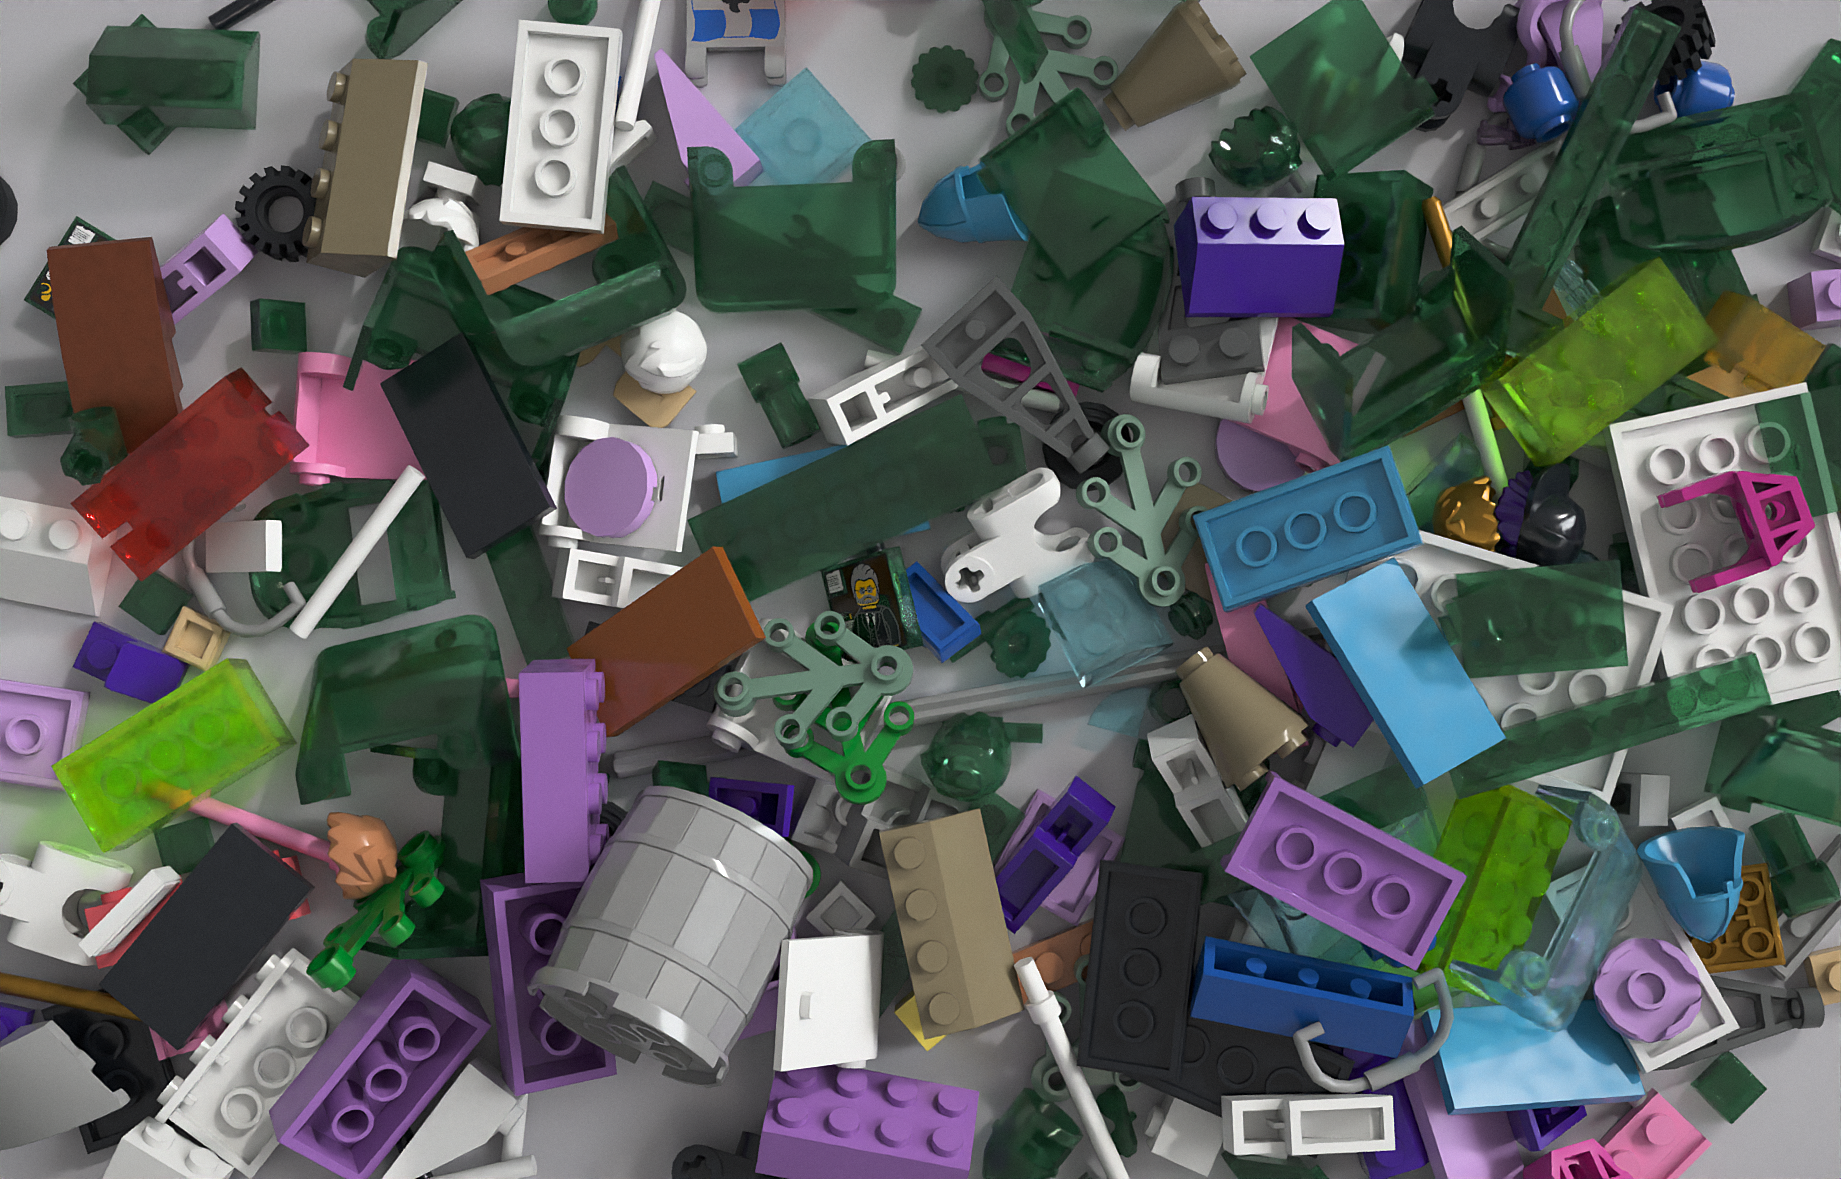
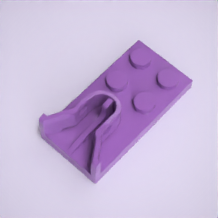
M1268 770L1265 776L1268 783L1231 853L1223 855L1220 861L1224 871L1416 971L1467 876L1446 863L1289 783L1276 772Z

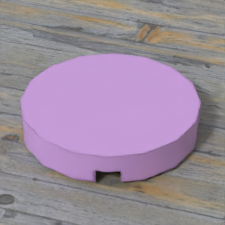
M1222 419L1218 424L1215 435L1217 463L1226 478L1242 490L1256 493L1304 475L1305 471L1295 465L1294 462L1297 457L1292 454L1287 445L1227 419Z
M616 437L600 438L583 447L571 462L565 479V503L570 518L582 531L602 538H621L639 529L651 514L655 502L651 500V497L653 495V487L657 488V474L651 458L639 445Z
M1654 938L1625 940L1607 952L1595 970L1592 990L1597 1010L1612 1029L1628 1039L1653 1043L1675 1037L1690 1027L1700 1011L1702 999L1700 997L1701 988L1699 984L1701 981L1698 970L1683 951L1664 940Z

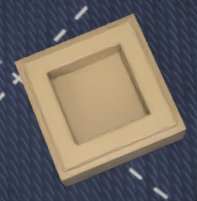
M183 606L162 652L205 672L213 673L231 633L225 631L215 619H209L206 614Z

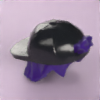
M1548 464L1541 469L1535 478H1533L1529 470L1517 472L1515 479L1511 478L1508 480V486L1503 487L1502 495L1498 499V506L1495 507L1493 513L1499 521L1498 530L1509 544L1501 549L1500 552L1503 555L1560 572L1577 559L1584 545L1587 527L1583 508L1569 497L1571 472L1568 464Z

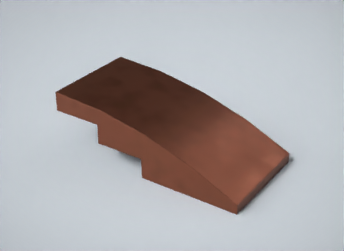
M142 237L49 247L46 251L61 354L85 458L187 448L191 438L179 395L183 388V382L172 342L176 329L153 238Z

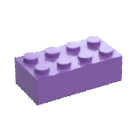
M595 659L533 660L519 672L525 883L585 882L609 840L608 824H600L602 804H607L608 780L606 773H598L600 755L606 752L605 723H597L599 703H604L605 678L604 672H595Z
M525 872L480 880L501 1072L504 1082L515 1096L617 1075L615 1055L579 1036L549 1016L539 1006L545 993L538 989L535 996H532L527 989L535 971L547 966L560 936L563 922L567 919L584 882L525 883Z
M400 950L269 1110L277 1142L345 1179H368L491 1028L492 1025L479 999Z
M835 1064L782 1072L775 1070L761 1132L755 1173L787 1179H968L979 1091L860 1068H842Z

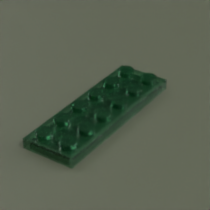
M960 394L692 517L687 521L702 554L711 547H723L749 603H752L1004 487L965 399Z

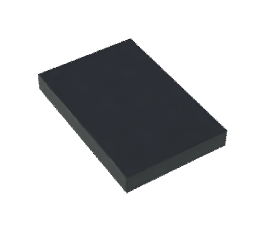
M104 989L97 990L98 992L108 993ZM53 1005L41 1010L44 1021L53 1020L70 1037L72 1043L78 1049L83 1050L96 1063L92 1068V1073L112 1092L122 1088L131 1099L122 1108L79 1126L87 1154L119 1144L121 1138L147 1116L153 1119L164 1107L157 1101V1098L174 1079L176 1074L170 1057L161 1061L158 1060L148 1025L141 1021L61 1005ZM170 1119L165 1122L169 1126L175 1124Z

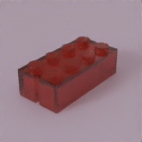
M240 367L219 380L70 504L102 539L128 522L133 530L117 540L110 548L142 582L310 445L280 410L272 416L267 412L265 408L273 402L246 371Z

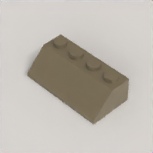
M352 59L340 71L333 72L327 88V101L333 102L330 120L326 119L324 121L319 136V149L325 150L322 168L318 167L314 173L310 191L311 197L317 198L314 217L309 216L302 238L303 246L309 247L306 263L365 278L397 259L428 63L419 60Z
M980 808L880 830L879 836L924 1040L974 1029L1025 1010L1017 972L1014 968L1015 963Z

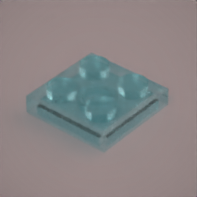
M807 67L734 129L760 159L763 170L798 209L872 146L871 138Z

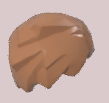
M330 812L327 816V825L330 828L327 832V838L331 844L327 854L339 867L335 882L343 889V898L359 900L374 894L384 884H391L397 876L395 865L398 859L396 840L386 823L380 818L369 815L359 816L350 813Z

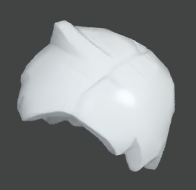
M431 198L413 205L404 212L397 253L398 267L401 271L415 274L416 278L423 280H447L459 276L463 272L459 254L479 246L480 217L475 212L470 211L462 201L457 202L451 198Z
M670 308L648 310L637 315L627 324L620 342L621 357L627 373L637 380L643 389L658 394L681 392L700 373L707 355V344L699 325L685 313Z

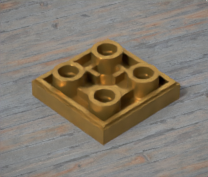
M1767 863L1741 866L1743 887L1740 891L1739 904L1723 935L1711 943H1706L1689 936L1683 929L1709 974L1786 964Z

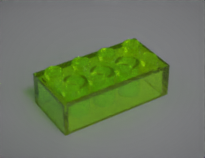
M1657 257L1631 267L1477 386L1536 467L1557 464L1719 341V339L1661 258Z
M226 658L61 759L51 767L104 854L129 848L186 813L196 804L212 797L292 748L297 742L247 659Z
M1466 771L1433 857L1463 872L1467 878L1443 920L1440 930L1436 933V946L1425 954L1415 972L1422 974L1438 967L1444 972L1448 986L1501 1005L1505 993L1512 983L1514 970L1525 942L1531 934L1532 924L1543 896L1549 888L1551 875L1562 847L1568 839L1569 829L1575 815L1512 785Z

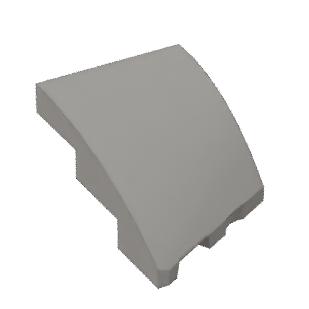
M883 765L887 776L885 790L876 801L866 805H856L847 802L839 795L836 787L809 776L791 817L788 838L834 854L849 867L889 880L879 836L880 830L964 812L967 810L969 802ZM856 771L852 780L857 784H865L870 780V775L865 771Z
M53 1020L20 1026L0 1041V1151L30 1144L74 1129L122 1108L131 1100L122 1088L112 1092L92 1073V1068L96 1063L83 1050L78 1049L72 1043L70 1037Z

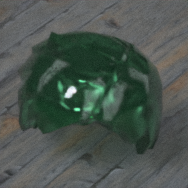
M499 93L484 95L469 102L455 116L450 130L452 147L458 161L469 174L477 176L485 186L495 185L501 187L500 185L503 184L511 98L502 96Z
M1264 106L1262 109L1254 108L1250 111L1249 116L1236 118L1234 128H1224L1220 133L1219 140L1211 141V151L1208 154L1220 175L1233 187L1246 192L1273 186L1281 179L1297 171L1303 164L1300 159V141L1298 140L1296 125L1288 121L1281 112L1270 106Z
M961 712L947 722H944L932 738L928 749L920 754L921 765L937 793L957 801L970 803L990 797L1003 786L1011 768L1012 750L1009 736L1004 732L998 720L991 719L983 712H976L972 715Z

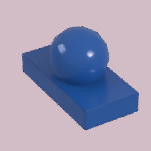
M917 561L892 579L902 622L908 627V632L913 640L922 647L928 648L941 663L981 635L980 624ZM880 595V599L890 608L887 597Z

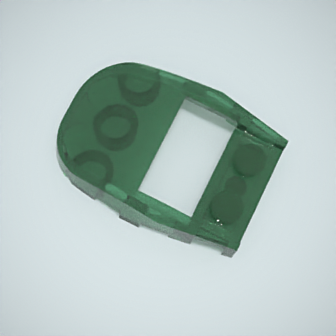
M369 480V482L355 483L343 481L322 484L323 488L303 495L295 493L273 501L256 515L253 521L276 520L282 523L281 572H248L253 599L267 619L273 618L292 603L283 589L284 585L289 582L296 584L306 603L309 601L353 541L349 508L381 503L394 485V481ZM423 480L387 528L396 600L361 605L356 570L313 630L319 628H342L344 630L391 621L456 598L455 591L451 590L440 504L428 480ZM298 614L294 616L291 620H289L286 624H284L282 627L289 628L298 616Z

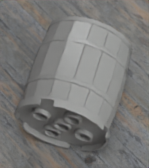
M648 786L638 793L626 817L614 835L605 844L604 850L584 882L567 919L563 922L560 936L547 966L535 971L527 986L530 995L535 996L538 989L542 990L545 995L539 1006L549 1016L613 1055L635 1064L640 1054L643 1053L666 1064L662 1075L705 1088L721 1086L730 1069L727 1056L745 1026H748L753 1018V1013L778 966L781 957V941L791 939L793 927L806 892L809 891L813 882V868L800 851L779 834L737 809L705 795L676 787Z

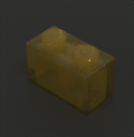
M1725 289L1691 340L1692 343L1707 352L1703 357L1705 362L1727 374H1730L1734 368L1745 375L1741 384L1755 393L1802 383L1826 347V345L1751 297Z

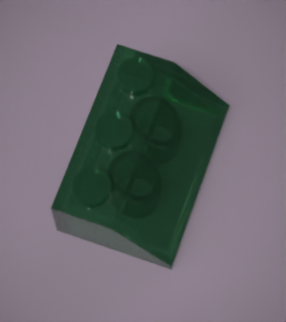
M107 25L89 54L86 104L103 124L256 130L261 35L259 31Z
M1405 170L1317 175L1313 198H1337L1344 240L1334 310L1330 317L1293 318L1305 323L1364 334H1410L1427 233V223L1421 206L1423 200L1432 197L1434 188Z

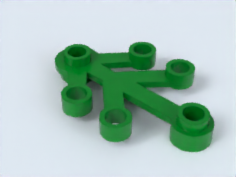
M829 622L822 627L821 631H829L834 634L840 626L834 622ZM812 623L806 631L805 642L838 666H843L841 656L844 651L836 645L827 646L822 644L816 638L814 623ZM886 662L878 668L879 670L883 666H889L896 671L897 666L891 662ZM849 687L842 688L831 701L832 709L827 706L814 722L815 725L828 732L826 726L827 715L834 708L846 707L851 701ZM805 693L797 694L791 700L775 697L772 698V701L782 711L795 712L808 695ZM881 695L858 724L856 736L850 741L841 742L844 756L815 742L811 728L807 731L808 742L805 746L796 749L784 748L789 756L804 758L835 776L836 789L839 795L847 802L856 805L870 804L876 801L885 790L887 776L883 763L900 737L912 730L914 711L909 704L902 701L889 704L884 711V727L866 752L864 751L860 733L884 698L883 695ZM900 712L907 716L908 721L903 725H895L890 721L889 717L894 713ZM839 718L834 722L833 728L837 731H845L850 728L852 722L848 718ZM790 725L784 731L783 737L790 739L792 736L799 734L800 728L796 725ZM860 770L865 771L870 775V780L865 784H857L851 779L852 774Z
M425 830L412 837L398 853V860L402 865L396 868L397 876L391 884H384L374 894L355 900L353 907L358 913L346 922L336 926L325 937L323 945L326 948L315 956L306 970L307 975L320 988H329L332 992H336L351 981L356 973V968L352 965L353 958L382 921L383 924L378 934L391 947L400 945L412 934L415 924L405 915V891L414 881V885L409 890L408 895L420 908L430 906L444 892L445 886L434 876V871L442 864L445 858L442 853L446 847V842L441 836H433L428 830Z

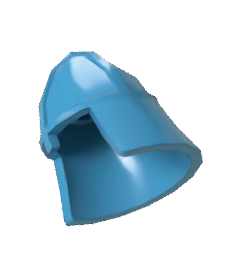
M1000 152L970 169L969 165L965 167L958 166L954 171L938 180L922 201L917 221L920 227L935 236L961 243L978 242L983 244L994 241H1028L1030 236L1024 199L1006 152Z
M1715 826L1690 827L1653 836L1639 845L1636 852L1647 868L1658 896L1663 900L1669 914L1689 936L1706 943H1711L1725 933L1739 904L1740 891L1743 887L1741 865L1745 839L1744 832L1733 828Z

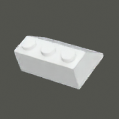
M0 496V598L100 617L120 519Z

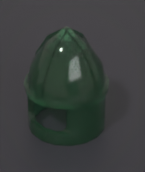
M1024 1087L1000 1119H996L991 1126L992 1132L984 1149L983 1179L1055 1178L1059 1172V1167L1084 1135L1076 1122L1054 1102L1042 1099L1034 1089Z

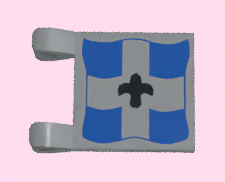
M686 0L685 74L695 87H704L708 84L707 51L765 50L767 84L770 86L786 84L785 0Z

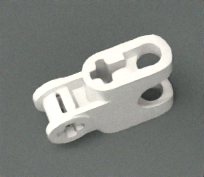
M1039 467L983 497L970 508L967 518L974 529L951 540L945 545L940 555L944 583L947 592L954 599L973 603L982 600L987 595L1009 584L1017 598H1028L1093 563L1095 557L1090 553L1087 544L1090 534L1083 528L1073 527L1057 534H1043L1034 528L1039 516L1057 504L1060 498V482L1052 470ZM968 567L970 571L966 572L964 568Z
M40 841L33 860L16 854H0V882L3 883V888L0 889V914L13 917L7 936L8 942L81 966L96 965V958L94 956L89 957L77 945L89 933V929L79 919L77 911L78 901L87 889L110 893L127 888L133 874L132 867L108 857L53 841Z

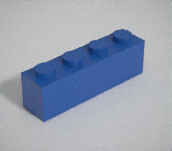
M1205 936L1193 975L1190 1017L1293 1037L1296 1031L1319 1021L1325 1033L1309 1041L1397 1058L1414 1018L1412 977Z

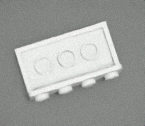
M294 948L282 959L275 954L269 958L254 977L261 984L250 999L241 994L222 1017V1020L228 1024L225 1031L217 1040L209 1034L189 1058L191 1062L197 1065L189 1076L183 1080L176 1075L157 1098V1101L164 1107L154 1119L161 1124L170 1119L249 1179H252L279 1145L269 1110L360 1000V997L345 986L336 992H332L329 988H320L306 973L311 961Z

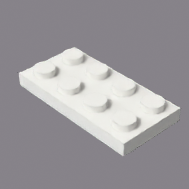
M519 20L499 218L503 225L604 234L623 38L620 29Z
M1633 843L1541 887L1539 891L1592 985L1594 983L1595 970L1605 954L1625 940L1636 938H1654L1669 942L1683 951L1698 970L1701 981L1699 984L1701 988L1700 997L1702 999L1700 1011L1690 1027L1669 1040L1653 1043L1628 1039L1620 1034L1644 1075L1739 1029L1740 1026L1682 927L1669 914L1663 900L1658 896L1647 868L1637 854Z

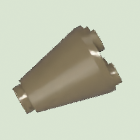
M1182 0L1174 6L1110 86L1112 92L1104 97L1103 101L1123 129L1127 131L1135 124L1138 128L1231 90L1241 83L1240 79L1247 73L1239 63L1238 57L1221 34L1217 33L1210 23L1209 17L1198 1L1187 0L1184 2Z
M1208 646L1198 651L1175 670L1182 680L1179 684L1219 776L1227 788L1235 784L1240 792L1268 772L1269 769L1263 762L1277 752L1281 759H1284L1310 739L1303 731L1310 725L1304 716L1220 653L1214 655Z

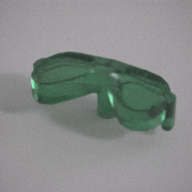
M1114 1084L1097 1097L1096 1103L1100 1112L1115 1124V1129L1110 1135L1119 1155L1129 1158L1137 1152L1138 1141L1132 1125L1137 1115L1134 1111L1128 1110L1125 1095Z

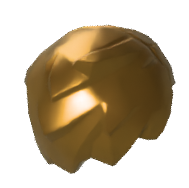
M1475 477L1454 487L1451 486L1444 489L1438 494L1432 517L1435 535L1495 552L1494 546L1501 537L1496 533L1498 522L1493 514L1495 503L1491 502L1496 494V490L1490 486L1492 483L1490 477Z

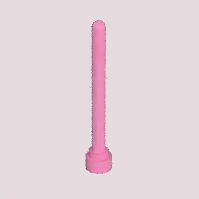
M151 778L145 783L144 791L151 798L230 826L232 823H238L254 836L329 863V868L336 871V875L339 871V867L327 854L331 844L330 841L159 778Z

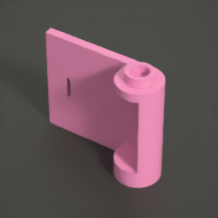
M1279 317L1263 385L1269 386L1264 414L1262 416L1255 414L1251 424L1229 421L1287 445L1292 454L1297 457L1294 462L1295 465L1310 474L1341 462L1390 373L1392 365L1386 358L1367 347L1292 317Z
M298 353L289 473L300 475L299 484L330 487L331 478L397 480L408 465L416 468L425 476L380 383L416 360L352 359L331 353ZM425 476V478L423 479V481L428 482V480H427V478H426V476Z

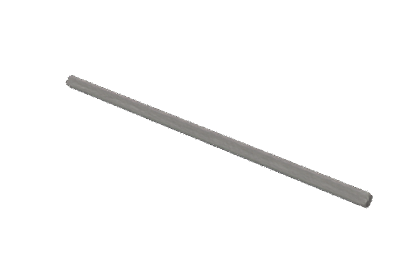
M1318 627L1299 630L1324 648L1326 640ZM1225 644L1208 646L1214 655L1220 653L1228 659ZM1204 647L902 702L912 707L914 711L913 726L1176 680L1180 679V677L1176 674L1175 670ZM900 712L894 713L889 717L890 721L895 725H903L908 721L907 716ZM884 714L878 724L875 733H879L884 727ZM712 735L619 751L613 754V767L617 778L622 779L751 756L757 753L740 747L738 753L731 752L715 744L711 740Z

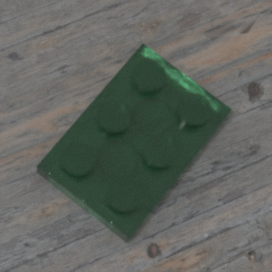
M1611 559L1454 573L1462 667L1470 679L1628 666L1620 560Z

